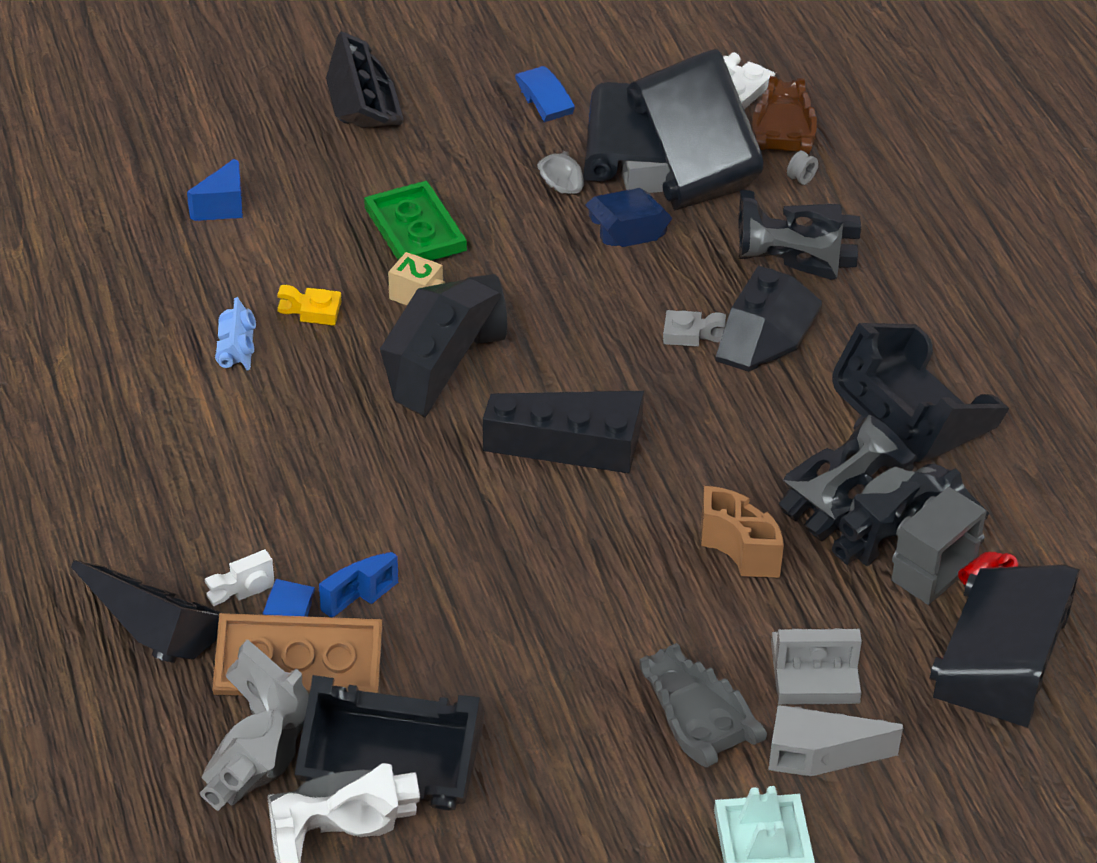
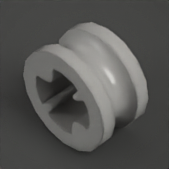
M804 151L797 152L789 162L787 176L791 179L797 178L798 183L802 185L807 184L817 171L818 159L814 156L808 157V154Z

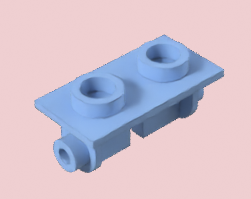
M238 297L234 298V309H227L219 316L218 338L220 341H217L215 359L223 368H229L233 364L241 362L246 370H250L251 354L254 353L253 329L256 328V320L252 311L245 309Z

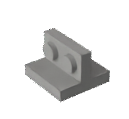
M784 629L772 632L771 647L778 704H860L861 687L858 674L862 643L860 629Z

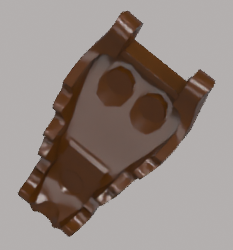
M770 76L768 87L765 93L762 94L761 103L756 105L752 120V130L760 150L804 151L810 154L816 138L817 117L815 108L811 107V98L808 97V92H805V78H797L796 81L792 80V82H783L777 76Z

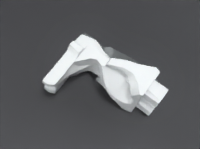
M382 763L374 770H355L330 774L304 782L295 791L268 795L276 863H301L305 834L314 828L320 827L321 833L345 832L359 837L380 836L392 831L396 818L416 815V802H419L420 799L416 773L393 776L391 764Z

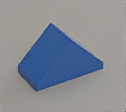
M236 159L231 160L187 191L190 219L200 221L243 218L239 161Z

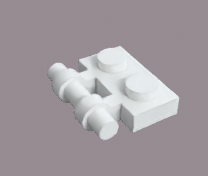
M733 52L729 56H723L745 109L765 92L768 87L770 76H775V72L749 61L743 67L737 65L741 61L740 56Z

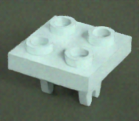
M770 786L767 788L766 794L760 795L759 789L753 787L750 789L747 798L715 800L714 812L724 863H815L800 794L777 795L776 787Z

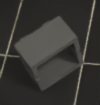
M947 487L936 497L931 496L920 511L912 517L907 516L897 529L898 542L892 558L894 567L891 581L927 605L931 604L959 579L958 571L978 557L981 542L978 538L983 532L987 510L951 487Z

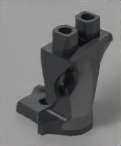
M740 190L738 213L739 259L775 256L783 258L784 265L830 280L837 279L838 268L857 267V244H841V239H860V216L842 214L841 204L783 206V215L787 217V220L768 217L763 212L757 200H755L754 191ZM799 217L812 219L804 225H799L795 222ZM805 252L811 254L810 258L800 259L797 257L798 254Z
M868 415L866 418L860 416L853 427L854 432L841 447L835 451L826 448L814 454L788 472L783 479L789 490L778 504L780 509L793 521H797L808 508L815 513L807 520L804 526L821 542L832 534L835 529L841 532L839 528L841 518L849 513L853 499L848 496L852 488L857 485H863L865 488L873 480L870 476L883 466H889L890 468L898 467L908 471H912L914 468L912 463L917 459L916 455L907 448L888 426L871 415ZM823 464H830L828 472L820 476L817 475L818 470Z
M931 463L913 472L894 467L873 479L866 485L861 494L855 495L849 513L841 518L839 524L842 535L834 541L831 550L846 565L858 558L865 566H870L879 556V542L884 538L896 536L900 523L907 516H914L922 509L925 502L931 496H938L947 487H951L982 508L984 507L965 488L961 473L956 468L949 470ZM986 511L985 520L988 518V511ZM983 533L978 538L981 540L980 544L983 543L985 539Z

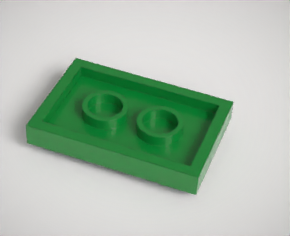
M427 180L364 197V208L397 260L405 252L432 261L467 251L466 238Z

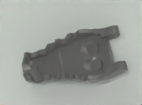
M678 643L668 646L667 649H660L652 656L646 655L639 659V668L652 684L675 740L684 753L701 766L707 768L717 763L718 753L745 740L753 745L766 740V730L754 718L740 691L734 690L726 678L719 681L711 667L705 669L700 661L693 664L690 659H686Z

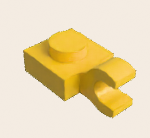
M280 285L277 298H280L278 305L279 313L300 314V321L335 326L341 305V292L306 288L305 294H302L291 285Z

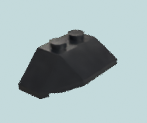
M340 31L326 76L335 117L345 124L352 123L362 128L401 125L404 118L394 83L381 62L371 54L372 48L368 42Z
M757 266L731 308L715 361L750 372L758 368L759 364L774 361L797 350L822 308V301L793 276Z
M471 278L417 289L380 348L392 395L396 403L426 418L502 296L499 292Z

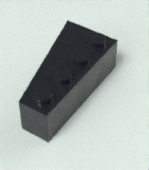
M644 391L490 394L483 416V451L629 474L643 421Z

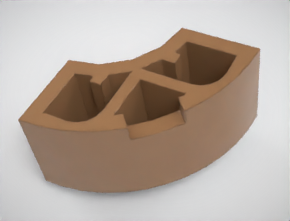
M704 486L701 514V546L715 548L729 555L738 565L741 576L780 578L784 544L781 531L774 518L768 511L763 514L760 510L749 504L750 498L740 493L719 487Z

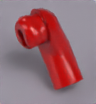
M985 552L958 571V577L966 585L970 573L977 575L980 568L1018 566V560L1010 553Z

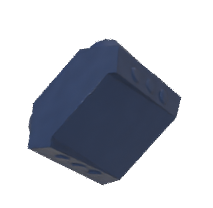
M641 188L595 196L585 204L589 209L591 221L600 225V238L602 242L609 246L620 245L621 247L656 241L659 237L666 234L667 225L672 220L670 214L654 197Z

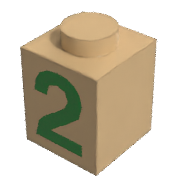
M405 252L388 272L389 299L408 305L418 288L444 284L443 265Z

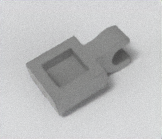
M666 310L663 344L699 346L700 339L721 342L725 328L716 327H725L726 314L712 313L705 319H702V312Z

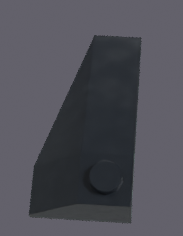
M73 560L71 568L139 643L153 649V657L175 663L177 657L194 660L217 640L219 613L222 612L198 602L190 603L175 598V593L142 584L141 580L102 565Z

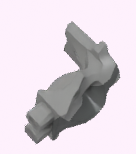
M248 639L239 648L238 660L229 667L226 677L249 701L250 710L253 715L241 720L225 735L202 775V779L207 785L200 792V795L218 811L226 802L233 806L253 789L270 783L282 775L296 753V740L303 729L309 694L302 684V673L298 669L290 673L283 671Z

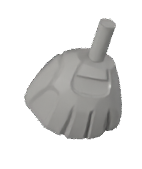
M567 151L550 154L538 162V169L541 170L540 175L551 188L554 187L555 191L559 193L581 192L584 186L583 171L580 165L569 156Z

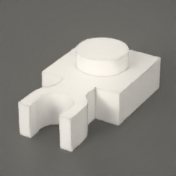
M265 549L230 563V572L226 574H215L205 578V583L210 591L206 592V596L213 606L225 602L234 594L238 600H242L273 587V561Z

